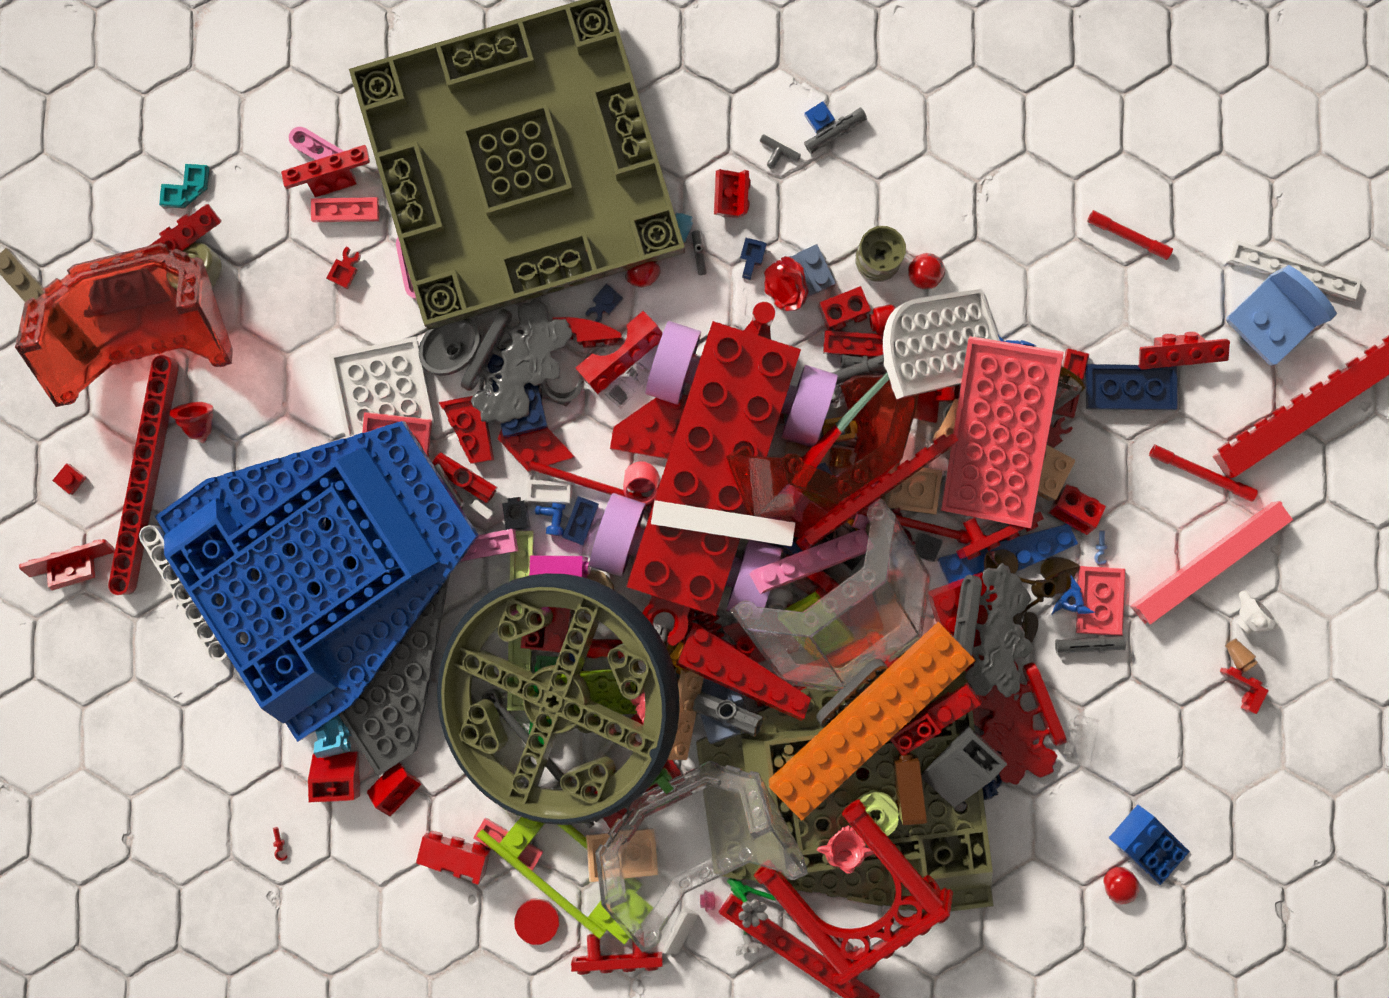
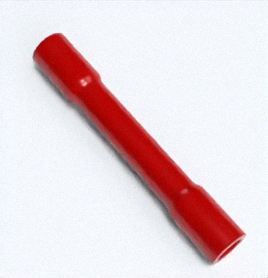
M1092 210L1087 219L1088 223L1112 232L1165 260H1168L1173 252L1172 247L1125 227L1095 210Z

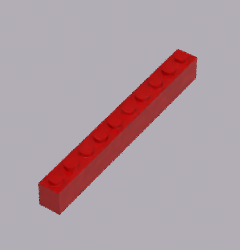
M1389 335L1382 339L1384 343L1378 347L1375 344L1366 349L1363 357H1355L1345 363L1347 367L1343 370L1337 369L1327 375L1328 380L1325 382L1319 381L1310 386V392L1303 395L1301 393L1290 400L1292 404L1286 408L1283 405L1272 412L1274 416L1268 420L1263 418L1254 424L1255 428L1250 432L1245 430L1235 437L1237 440L1232 444L1227 442L1217 448L1218 453L1212 457L1227 478L1238 476L1389 375Z

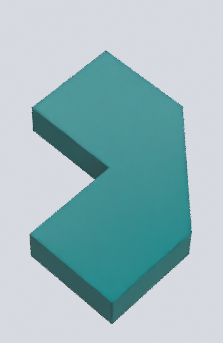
M185 164L183 185L161 184L159 205L167 208L184 209L208 189L210 167L207 165Z

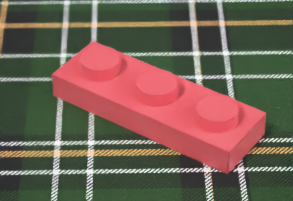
M377 197L311 198V221H379V199Z
M485 817L473 839L487 846L477 837V834L482 829L498 843L502 841L509 831ZM529 843L521 855L518 856V859L533 870L544 851Z

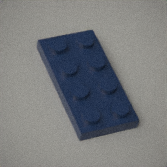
M493 354L488 363V369L491 374L497 373L502 369L504 365L502 357ZM496 375L495 377L500 379L502 376ZM491 379L493 391L497 392L499 390L498 384ZM530 382L525 384L524 390L529 398V414L520 419L514 418L510 422H500L504 438L548 428L539 385L534 386Z
M1088 364L1086 366V409L1177 410V366L1140 369L1139 365Z

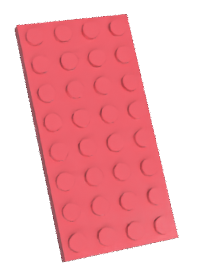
M971 336L968 338L953 432L958 441L951 447L941 511L1031 528L1064 352Z

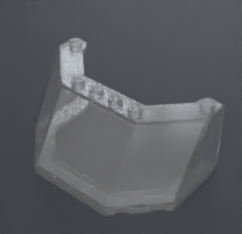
M882 499L870 506L867 511V517L871 525L864 567L804 612L756 607L751 601H742L730 609L777 676L792 686L839 692L871 660L882 659L887 665L923 636L931 575L897 517Z
M708 761L670 780L674 789L668 794L658 786L643 793L638 799L625 807L627 812L622 819H617L608 833L610 837L605 845L600 844L596 850L601 904L642 952L655 947L660 942L663 928L685 893L737 868L753 863L783 872L789 880H796L808 874L804 857L758 772L750 771L748 773L742 771L741 768L729 765L724 767L718 765L717 762Z

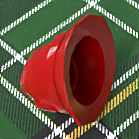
M190 402L178 405L170 410L169 415L175 419L176 424L181 427L182 431L189 438L200 443L206 442L212 430V419L214 417L212 413L214 407L211 404Z

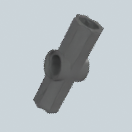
M702 691L694 700L693 710L721 722L724 727H733L754 737L759 734L764 720L762 716L740 708L730 700H721ZM727 711H733L729 717H723Z

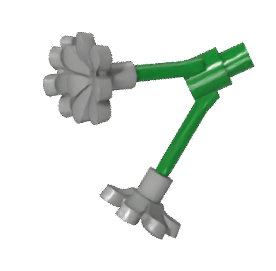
M734 878L727 880V883L731 886L732 893L743 901L742 908L744 911H741L738 916L740 920H743L742 923L745 928H748L751 923L756 927L760 924L759 919L764 921L768 917L764 912L767 909V905L764 902H759L757 899L752 900V902L748 901L746 897L749 893L773 900L775 904L781 905L771 894L753 889L747 885L744 886L741 881L738 882ZM784 909L785 918L789 920L790 915ZM743 930L744 944L737 947L736 956L749 953L750 951L751 953H757L759 949L765 946L763 943L753 941L752 936Z

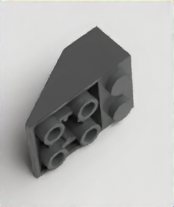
M967 726L921 774V778L955 808L991 782L1007 763L996 750L972 728Z

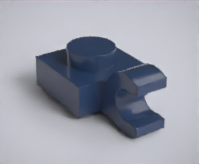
M745 238L740 256V261L746 262L742 278L751 280L754 264L758 266L762 264L767 243Z

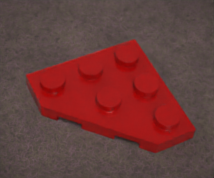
M682 394L678 405L654 398L613 427L610 449L668 459L686 404L687 395Z

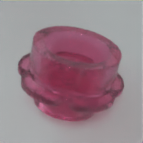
M705 890L704 894H700V906L705 908L706 913L709 910H715L714 891L708 892Z

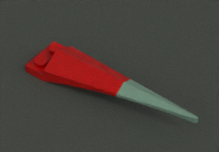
M888 372L779 480L784 490L775 498L773 510L779 518L796 502L811 475L843 430L889 380Z

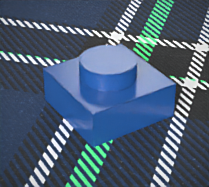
M824 101L804 113L805 118L815 133L835 121Z

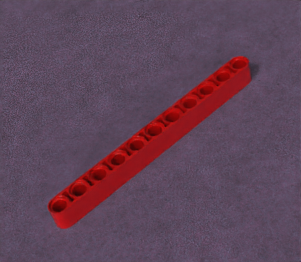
M165 355L156 356L151 363L108 583L110 592L115 595L132 594L136 590L144 552V546L140 541L139 533L143 527L149 525L170 418L169 414L172 408L179 372L178 362ZM168 361L169 367L166 371H163L162 365ZM164 383V390L159 393L158 386ZM159 404L160 411L155 415L154 407ZM155 426L156 433L151 437L149 431ZM148 448H150L152 454L147 459L145 456V452ZM143 470H146L147 478L143 481L141 473ZM139 492L143 494L141 502L137 501V494ZM135 514L139 517L137 524H134L132 521ZM131 535L134 537V544L132 546L128 544V539ZM126 558L130 560V566L128 568L124 566V560ZM122 579L126 583L123 591L120 589V581Z

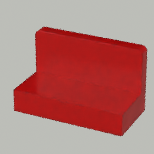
M399 762L389 768L367 790V794L376 809L391 817L422 784L418 778L408 773L402 763Z

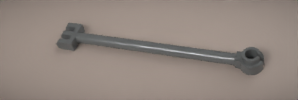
M496 689L487 690L482 695V700L488 699L492 701L497 712L526 744L529 734L515 717L507 711V708L503 705L501 693ZM491 694L495 695L496 700L492 699ZM548 758L545 767L560 783L564 774ZM599 820L585 823V825L591 828L594 825V822H598Z

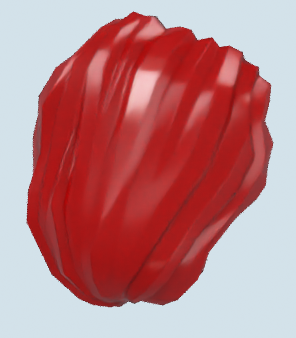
M784 256L765 270V293L775 300V305L780 310L796 311L806 303L809 288L805 280L804 268L800 263L789 256Z

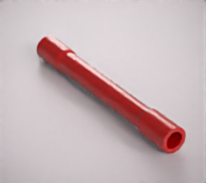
M1156 444L1153 445L1149 452V456L1156 460L1173 465L1229 490L1248 501L1253 502L1258 494V490L1229 479L1175 455L1173 452Z

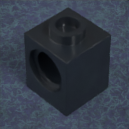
M513 497L507 499L508 503H502L506 530L531 528L528 505L525 500L521 501V497ZM515 507H519L522 511L521 517L517 520L511 517V510Z
M920 532L916 537V544L913 545L910 553L929 562H935L943 541Z

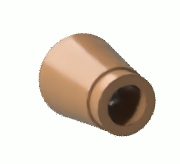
M1236 638L1225 645L1236 668L1240 669L1243 673L1258 663L1255 659L1256 656Z

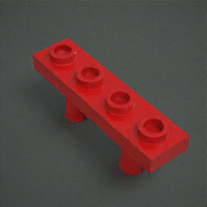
M1041 511L1034 513L1031 528L1008 524L1009 526L988 536L983 535L974 517L963 522L971 539L970 544L956 552L960 559L967 557L968 560H971L981 555L980 550L986 547L989 551L1000 546L999 541L1004 538L1010 541L1020 536L1018 532L1023 529L1028 532L1039 527L1037 522L1044 520Z
M636 931L632 934L633 953L602 955L600 939L594 934L587 935V956L573 957L571 972L585 975L600 970V973H611L615 969H622L623 972H633L636 968L655 971L658 970V967H663V952H646L645 932Z

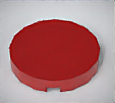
M532 898L518 908L514 918L515 930L524 942L532 945H542L550 941L558 930V911L550 901Z

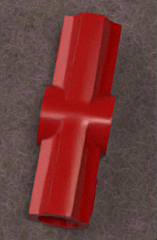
M442 452L433 460V466L439 464L451 482L488 504L495 495L497 486ZM463 472L469 474V480L465 484H461L459 481V476Z

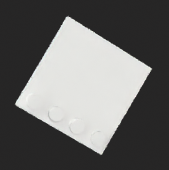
M417 337L329 354L346 438L362 433L365 412L432 419V425L435 424L424 367L419 359Z

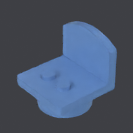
M1288 265L1272 273L1227 316L1226 321L1268 365L1273 366L1278 364L1316 326L1331 321L1337 315V312L1327 297L1312 281L1297 269Z

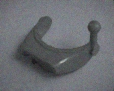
M545 379L541 385V398L567 407L580 394L584 381L579 379L577 386L570 392L557 393L548 386Z

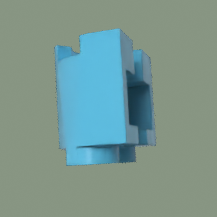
M336 716L316 730L317 741L314 742V755L317 758H326L351 751V743L348 736L352 735L340 716Z

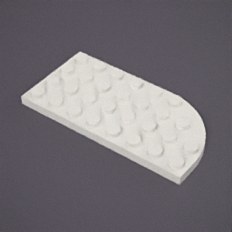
M982 288L913 299L898 306L890 314L883 336L884 367L888 372L896 399L960 385L968 338L970 336L1000 341Z

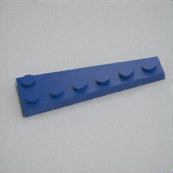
M1064 524L1019 536L1010 541H1000V546L989 551L986 547L980 550L981 555L971 560H968L967 557L960 559L958 554L954 553L939 557L937 561L949 584L963 579L967 575L983 572L985 555L990 551L999 549L1011 551L1017 557L1019 565L1017 571L1073 547L1078 542L1070 525Z

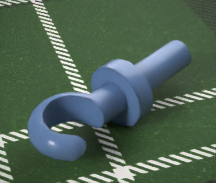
M1103 530L1099 531V544L1096 545V549H1099V552L1094 557L1095 562L1099 565L1107 563V560L1103 562L1098 561V556L1104 554L1105 549H1107V545H1105V531Z

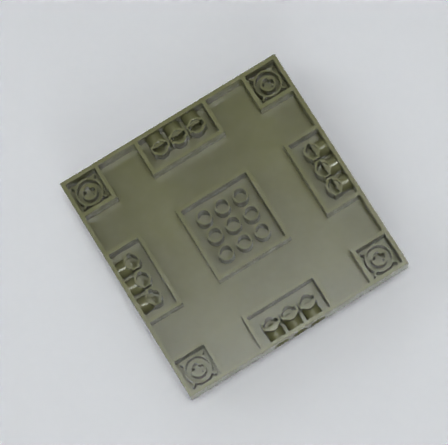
M610 0L575 1L349 69L421 317L427 329L431 330L628 271L647 262H658L685 253L683 239Z

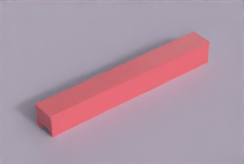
M1281 501L1271 502L1130 606L1131 609L1136 612L1144 624L1147 622L1152 624L1293 519L1283 507Z

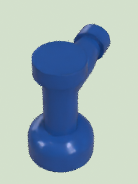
M552 503V508L536 506V515L542 514L552 517V524L546 528V534L563 536L564 529L560 527L562 511L565 510L566 505Z

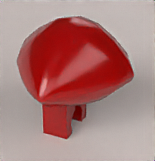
M647 262L626 271L625 279L631 285L639 288L651 286L660 276L661 268L657 262Z

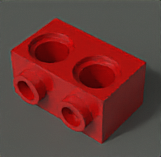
M861 286L821 301L818 305L827 330L834 329V331L847 327L846 323L854 320L855 323L867 319L866 315L871 311ZM853 301L858 302L861 305V310L853 311L850 308V303ZM833 309L838 310L841 317L836 320L832 319L829 316V311Z
M1066 484L1061 489L1057 499L1053 501L1048 513L1088 535L1097 528L1106 506L1101 504L1096 498L1089 497L1080 492L1077 487Z

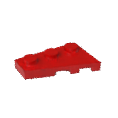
M473 396L439 402L448 417V422L457 434L458 441L470 464L494 460L488 422L481 421V412L474 408L471 402Z

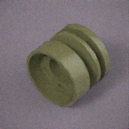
M876 226L869 229L862 236L855 255V264L859 273L866 279L874 282H883L891 279L898 272L906 254V243L903 236L896 229L889 226ZM877 255V256L879 257V256L882 255V256H883V259H882V260H881V258H877V259H876L875 256Z

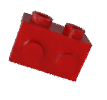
M723 169L716 170L714 215L732 218L747 215L750 207L748 190L751 185L748 170L741 172Z

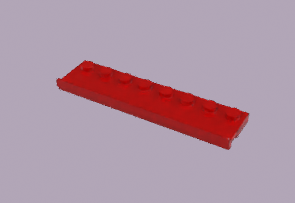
M954 433L947 437L945 434L933 441V445L921 449L915 454L916 457L910 461H904L892 474L889 472L879 479V483L875 486H869L862 491L858 498L855 500L852 498L846 502L841 510L836 513L832 512L823 519L824 522L808 529L805 535L797 540L798 546L803 551L814 546L949 450L958 441Z

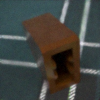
M910 752L906 755L899 754V756L893 757L897 808L903 825L926 824L927 819L919 759L917 755H913Z

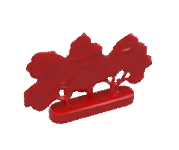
M1014 661V664L1018 670V665L1016 661ZM1033 662L1023 665L1022 670L1027 684L1023 685L1020 683V689L1016 694H1012L1007 698L998 690L997 685H994L986 696L977 695L981 700V705L978 707L989 709L994 714L992 719L986 720L983 728L984 735L980 737L994 750L1002 752L1001 756L1007 765L1000 771V778L1005 783L1010 782L1015 785L1019 784L1020 780L1025 776L1026 770H1029L1039 778L1054 772L1053 765L1056 763L1057 754L1045 747L1043 744L1045 736L1049 735L1055 746L1067 743L1065 733L1042 676ZM1027 692H1031L1037 708L1029 712L1024 711L1020 705L1022 695ZM1014 695H1019V698L1014 700ZM1040 713L1046 728L1044 731H1034L1033 716ZM1039 738V743L1034 745L1033 741Z

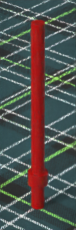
M530 461L528 467L530 470L609 495L615 493L626 497L623 489ZM629 492V494L634 498H647L645 496H642V493L640 492ZM654 500L646 506L652 508Z
M867 507L859 514L874 518L876 517L877 510ZM886 512L884 519L886 522L956 539L957 542L963 544L971 542L966 530L960 529L957 531Z

